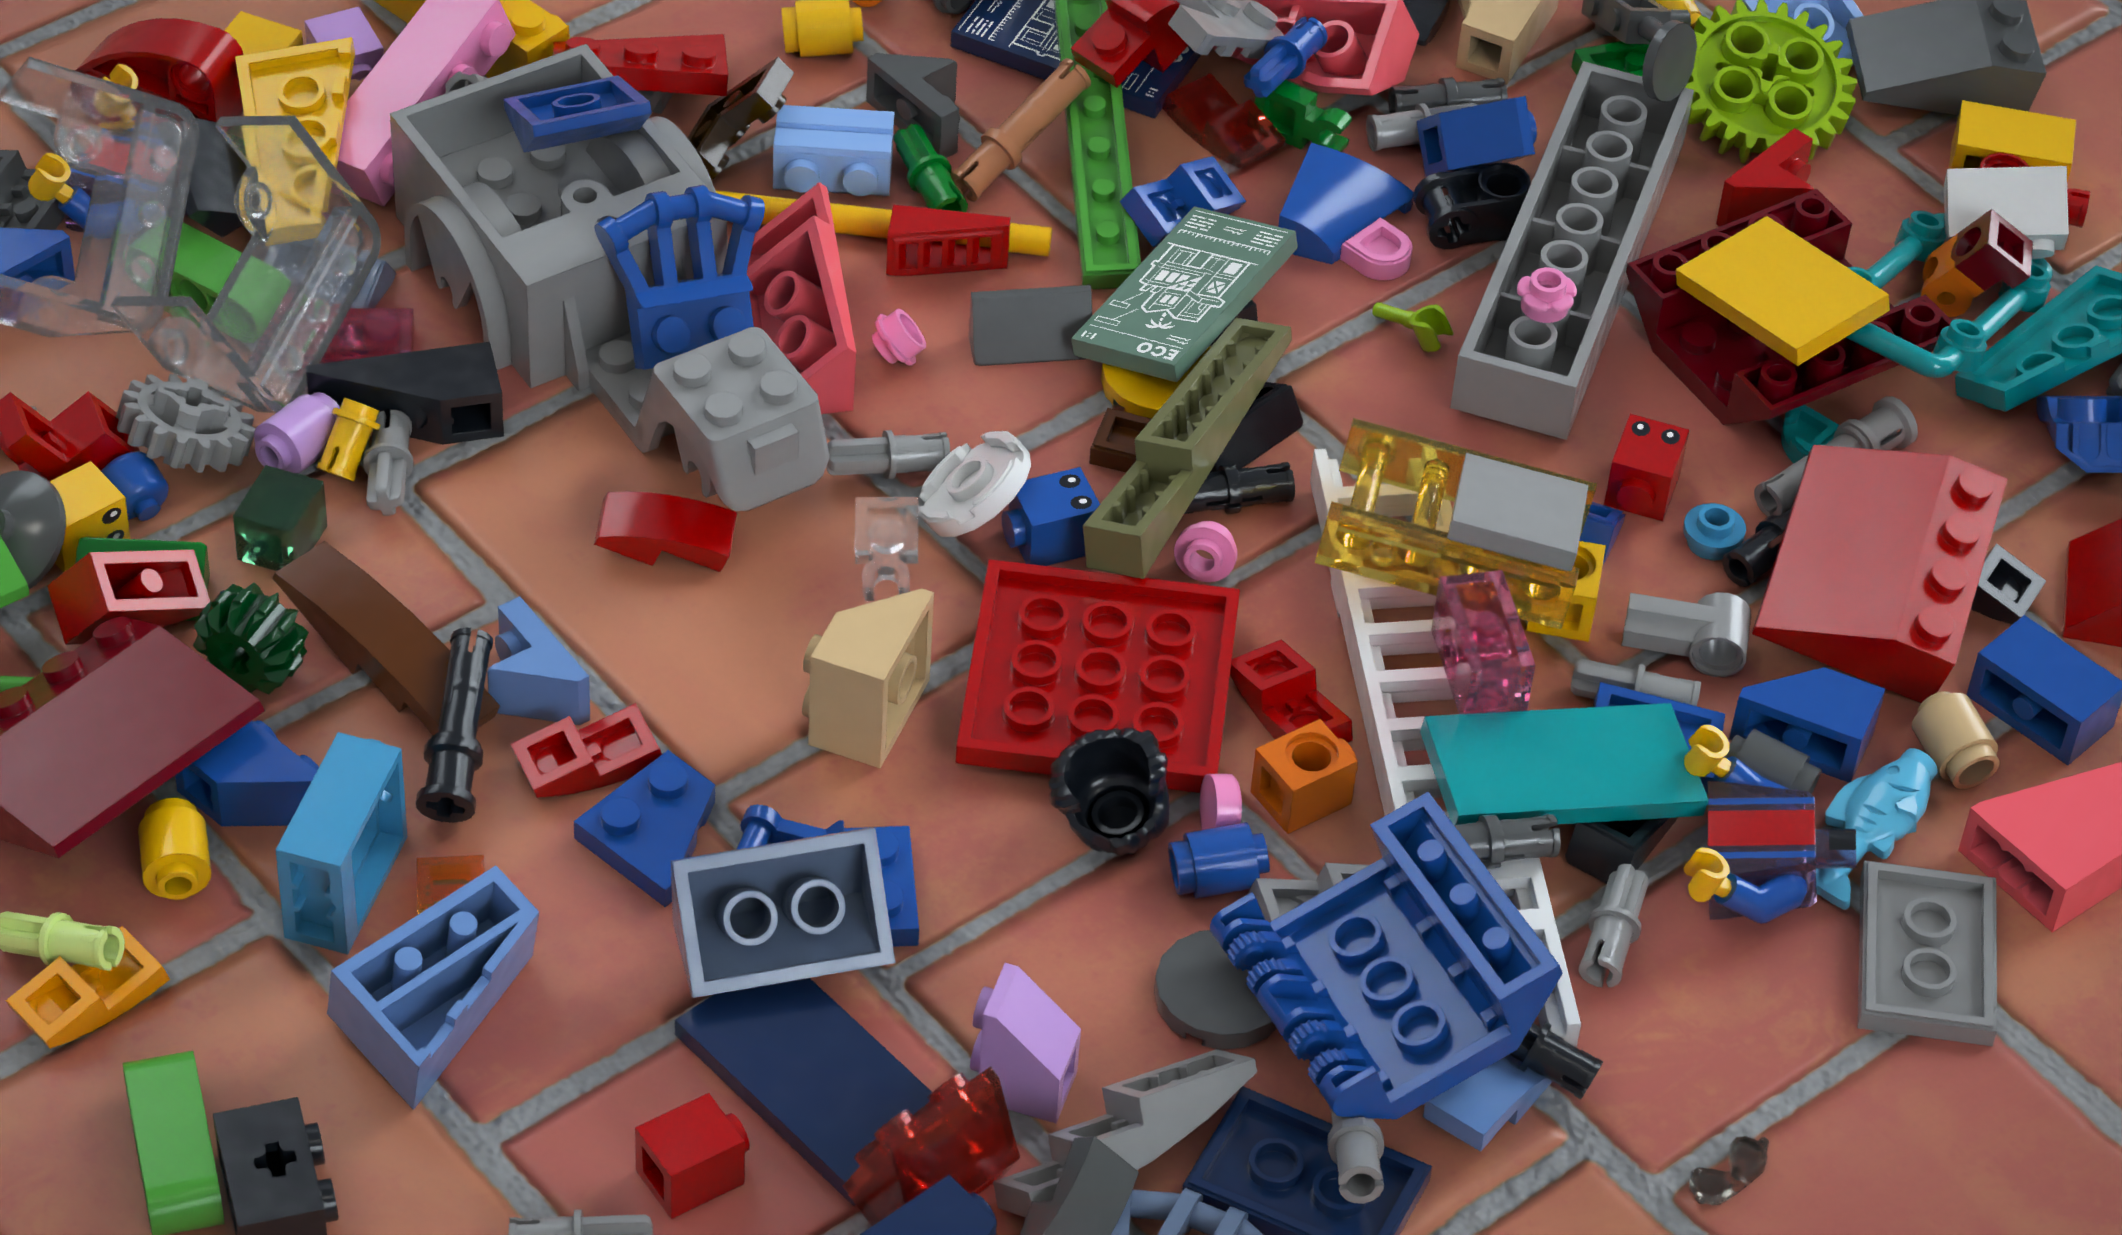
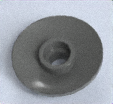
M20 470L0 475V535L30 589L46 576L57 560L65 537L66 514L62 498L49 480L36 473Z

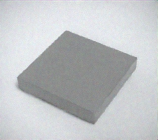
M1466 453L1458 482L1447 539L1564 571H1572L1578 552L1589 485Z

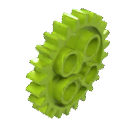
M1736 0L1731 15L1720 5L1716 6L1711 19L1701 15L1698 17L1694 27L1697 41L1696 57L1692 74L1685 88L1694 90L1688 125L1702 122L1704 128L1699 139L1705 141L1714 136L1720 138L1721 142L1718 153L1722 155L1732 146L1739 148V157L1742 163H1746L1752 152L1761 154L1796 128L1813 139L1809 160L1813 159L1818 146L1827 150L1830 148L1835 135L1842 134L1856 102V98L1852 94L1857 85V79L1848 76L1853 61L1848 58H1837L1843 45L1842 41L1837 40L1826 43L1823 37L1828 26L1823 24L1810 29L1806 26L1809 18V13L1806 11L1801 13L1796 19L1788 17L1787 3H1782L1777 12L1773 13L1768 11L1765 0H1759L1754 11H1749L1742 0Z

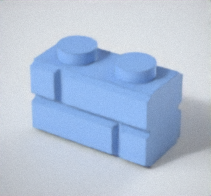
M783 105L776 118L773 146V189L806 193L820 182L831 193H847L855 196H889L895 113L891 111Z

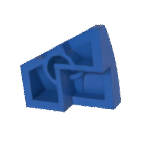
M1311 143L1279 215L1278 227L1296 231L1298 248L1292 255L1333 264L1340 259L1342 244L1380 217L1384 219L1397 209L1404 214L1409 212L1413 206L1414 192L1391 175L1367 162L1338 150Z

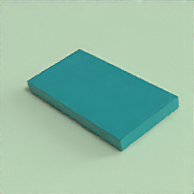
M1671 703L1424 716L1420 729V734L1445 807L1453 825L1476 823V821H1479L1478 817L1483 815H1496L1499 820L1553 814L1557 819L1556 825L1703 816L1709 802L1700 776L1691 775L1685 768L1684 757L1689 752V748Z

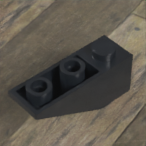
M490 342L305 366L308 395L321 392L334 399L340 407L343 399L347 398L372 407L379 412L385 411V428L390 425V410L401 411L412 422L410 438L443 445L504 436L502 390Z

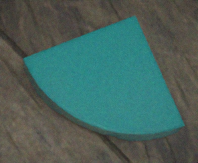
M1802 405L1786 412L1781 430V443L1786 455L1794 464L1807 456L1813 445H1825L1831 441L1839 424L1807 405Z

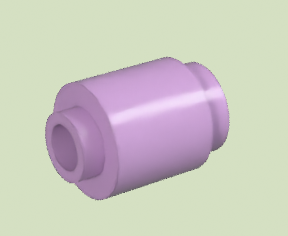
M321 392L298 396L255 429V453L260 463L270 472L278 473L283 477L292 478L297 476L322 457L337 418L336 415L332 414V410L334 407L340 409V406L330 396Z

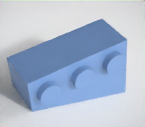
M495 865L332 969L327 1015L414 1110L533 956L539 911Z

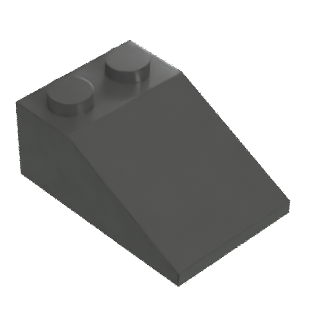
M1937 0L1849 19L1846 26L1862 100L1867 102L1959 115L1962 100L2029 111L2047 74L2026 0Z

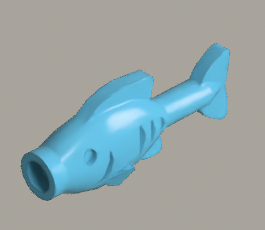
M1909 748L1899 759L1882 766L1870 775L1856 778L1836 794L1825 812V823L1841 829H1856V850H1834L1825 862H1813L1798 867L1802 878L1807 882L1808 892L1818 894L1842 910H1847L1850 907L1851 899L1848 875L1862 857L1871 851L1882 860L1887 859L1894 849L1895 841L1902 839L1906 834L1916 832L1917 822L1926 811L1931 781L1938 772L1936 763L1928 754L1919 749Z

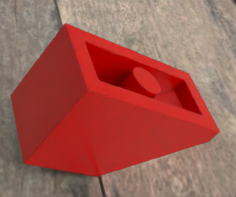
M194 550L89 552L47 585L65 645L84 644L93 638L92 633L96 627L112 618L124 616L165 627L198 616L210 602Z

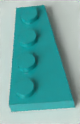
M2094 266L1985 351L1977 371L1970 373L1958 372L1955 375L1956 396L1981 403L1991 409H1999L2006 412L2121 354L2122 273Z

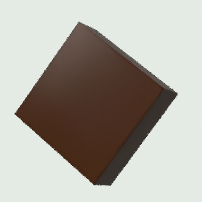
M1107 408L1090 448L1089 464L1127 472L1136 461L1134 439L1152 418Z

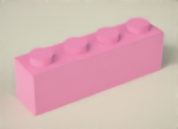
M426 0L347 102L334 187L381 206L386 205L395 193L390 113L445 94L446 82L459 71L468 75L475 73L483 77L495 61L506 52L510 42L516 35L500 0Z

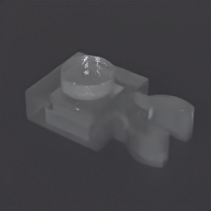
M856 497L855 564H866L862 571V590L865 600L874 601V587L882 580L894 581L898 585V595L910 592V572L906 564H918V497Z

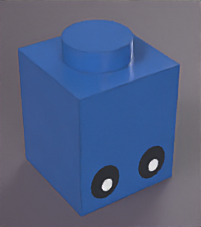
M1081 467L1027 479L1015 498L1009 503V509L1002 512L1001 521L1005 539L1011 548L1018 547L1026 564L1048 566L1086 556L1083 524L1100 503Z

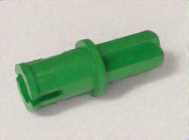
M910 124L906 129H898L893 139L896 143V150L908 169L907 182L911 189L921 193L928 208L966 212L968 203L950 175L952 166L946 157L936 153L923 128L917 124Z

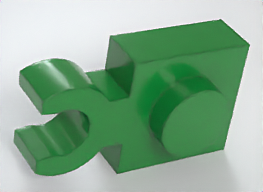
M1284 80L1267 97H1255L1252 129L1301 150L1309 141H1312V143L1342 152L1348 146L1349 139L1338 134H1341L1351 123L1352 117L1347 112L1338 108L1323 110L1316 107L1317 93Z

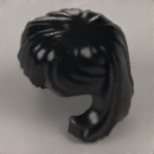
M1128 727L1122 730L1116 728L1087 732L1076 738L1072 744L1062 750L1059 757L1050 765L1051 778L1048 784L1051 789L1049 794L1051 805L1067 817L1071 829L1089 848L1098 852L1114 853L1119 856L1126 854L1134 855L1140 848H1144L1150 840L1159 837L1169 824L1170 803L1166 784L1167 756L1159 751L1158 740L1150 730L1140 732L1132 727Z

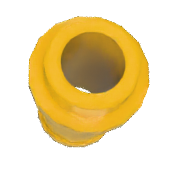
M344 398L340 409L334 407L332 410V414L336 415L337 418L321 460L317 463L316 468L354 482L356 479L355 474L372 430L379 431L381 425L375 422L379 414L378 410Z

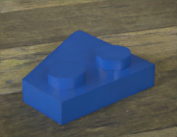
M667 750L574 821V839L666 907L672 902L671 860L692 857L697 845V832L699 828L706 824L715 804V784Z

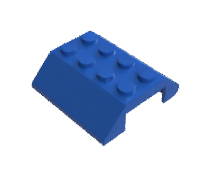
M1429 791L1370 824L1382 858L1271 922L1265 920L1259 903L1253 892L1216 913L1210 923V932L1224 952L1229 954L1227 956L1236 969H1241L1243 972L1246 969L1248 970L1249 975L1245 978L1247 986L1255 995L1283 1039L1290 1043L1288 1046L1298 1060L1303 1059L1305 1061L1309 1059L1311 1066L1307 1068L1309 1071L1308 1075L1337 1116L1398 1119L1516 1051L1563 974L1558 962Z

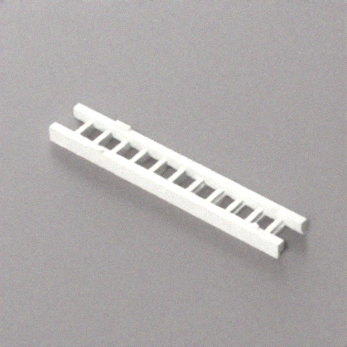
M1436 442L1423 443L1422 454L1410 455L1407 472L1408 483L1343 487L1337 459H1328L1326 449H1314L1310 484L1330 569V584L1337 615L1341 618L1385 816L1428 791L1433 798L1442 797L1431 764L1407 766L1404 751L1426 750L1420 734L1424 716L1396 718L1393 703L1461 699L1464 714L1503 712L1462 546L1459 542L1447 539L1453 510ZM1416 515L1419 527L1353 531L1351 519ZM1427 560L1430 573L1364 577L1361 564ZM1438 605L1441 619L1375 623L1372 609ZM1450 652L1453 666L1385 670L1382 656ZM1444 811V813L1449 818L1448 812ZM1540 858L1503 861L1500 868L1487 870L1506 895L1509 896V899L1558 962L1563 973L1538 1014L1540 1027L1542 1028L1544 1023L1548 1022L1552 1025L1549 1031L1577 1047L1581 1021Z

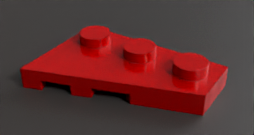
M724 34L604 40L573 37L566 41L553 42L552 56L587 44L613 76H620L635 90L727 96L729 74Z

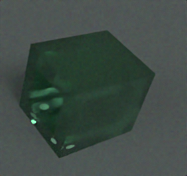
M265 465L233 515L237 560L278 571L314 548L327 527L324 481Z

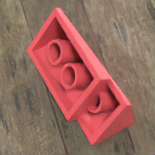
M819 182L755 233L747 275L753 285V291L749 292L754 327H759L767 333L817 393L821 414L853 411L856 348L828 189Z

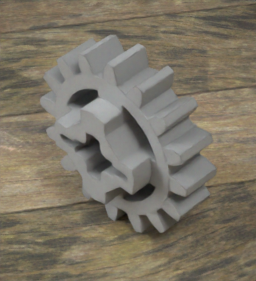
M152 374L147 375L145 383L132 380L129 389L123 391L116 418L119 419L117 430L118 432L130 434L127 441L130 446L147 447L146 457L155 459L163 456V463L170 465L172 468L184 469L186 464H190L197 473H203L205 465H210L219 472H225L228 463L239 467L244 456H248L256 428L252 427L254 416L241 412L244 403L240 400L224 399V389L216 388L210 391L208 389L209 383L196 378L188 377L187 381L182 383L176 374H169L167 382H163Z

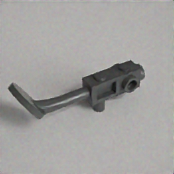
M1583 0L1581 13L1595 22L1594 30L1597 33L1615 36L1625 44H1649L1642 74L1645 92L1650 98L1661 102L1674 100L1688 83L1695 63L1697 41L1695 32L1690 26L1691 16L1689 11L1667 9L1655 0Z

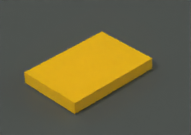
M1768 216L1676 268L1677 286L1797 366L1890 311L1888 293Z

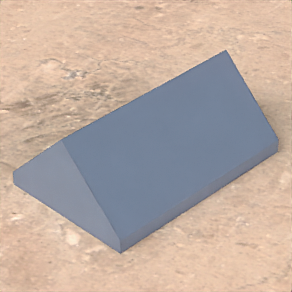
M875 827L671 860L673 926L692 998L896 963Z

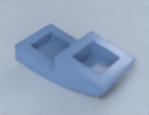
M1509 1054L1426 1102L1423 1118L1481 1152L1507 1121L1516 1125L1552 1083V1080L1528 1067L1525 1072L1518 1069L1522 1061Z

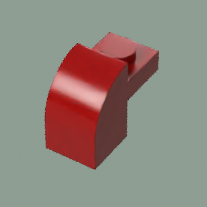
M1105 0L1108 9L1071 47V51L1076 62L1116 88L1142 61L1163 73L1188 47V44L1168 24L1180 3L1176 0Z
M89 391L51 421L11 392L0 399V447L9 459L17 464L19 471L33 472L51 481L90 461L102 471L109 462L118 456L130 452H140L138 446H130L127 443L130 434L118 432L119 419L116 418L117 412Z

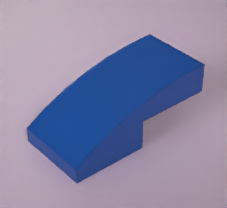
M1214 156L1180 164L1167 179L1133 187L1120 201L1153 248L1159 245L1194 206L1229 215L1246 202Z

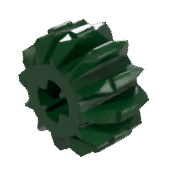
M252 583L245 589L232 584L226 590L221 591L199 614V620L194 625L198 636L193 647L198 652L206 655V660L248 692L252 693L258 689L261 692L270 694L275 688L281 687L286 679L292 677L302 665L303 657L307 653L304 642L309 632L303 626L295 623L298 610L286 609L279 603V593L269 597L264 595L256 583Z

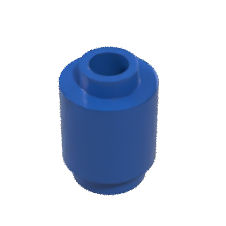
M1247 822L1184 833L1183 840L1168 844L1170 869L1178 895L1193 893L1195 899L1248 890L1252 887L1255 879L1260 878V874L1268 873L1270 870L1268 849L1264 835L1262 833L1252 835Z

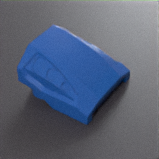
M2037 396L2036 410L2038 418L2046 424L2057 450L2086 473H2122V396Z

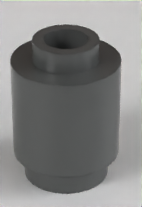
M1753 729L1746 739L1735 735L1729 745V752L1725 756L1726 759L1735 756L1762 777L1797 792L1800 797H1811L1822 772V769L1809 763L1810 756L1756 729Z

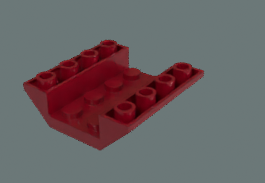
M1817 188L1627 263L1626 274L1652 352L1723 425L1774 418L1900 365L1844 338L1797 366L1677 286L1676 268L1766 216L1844 266L1853 267L1844 258L1852 222ZM1925 294L1896 307L1889 302L1890 311L1870 323L1932 352L1942 328L1950 326L1952 320Z

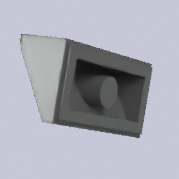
M1080 285L971 292L969 341L973 362L978 366L1085 359L1074 355L1071 338L1092 316L1091 286Z

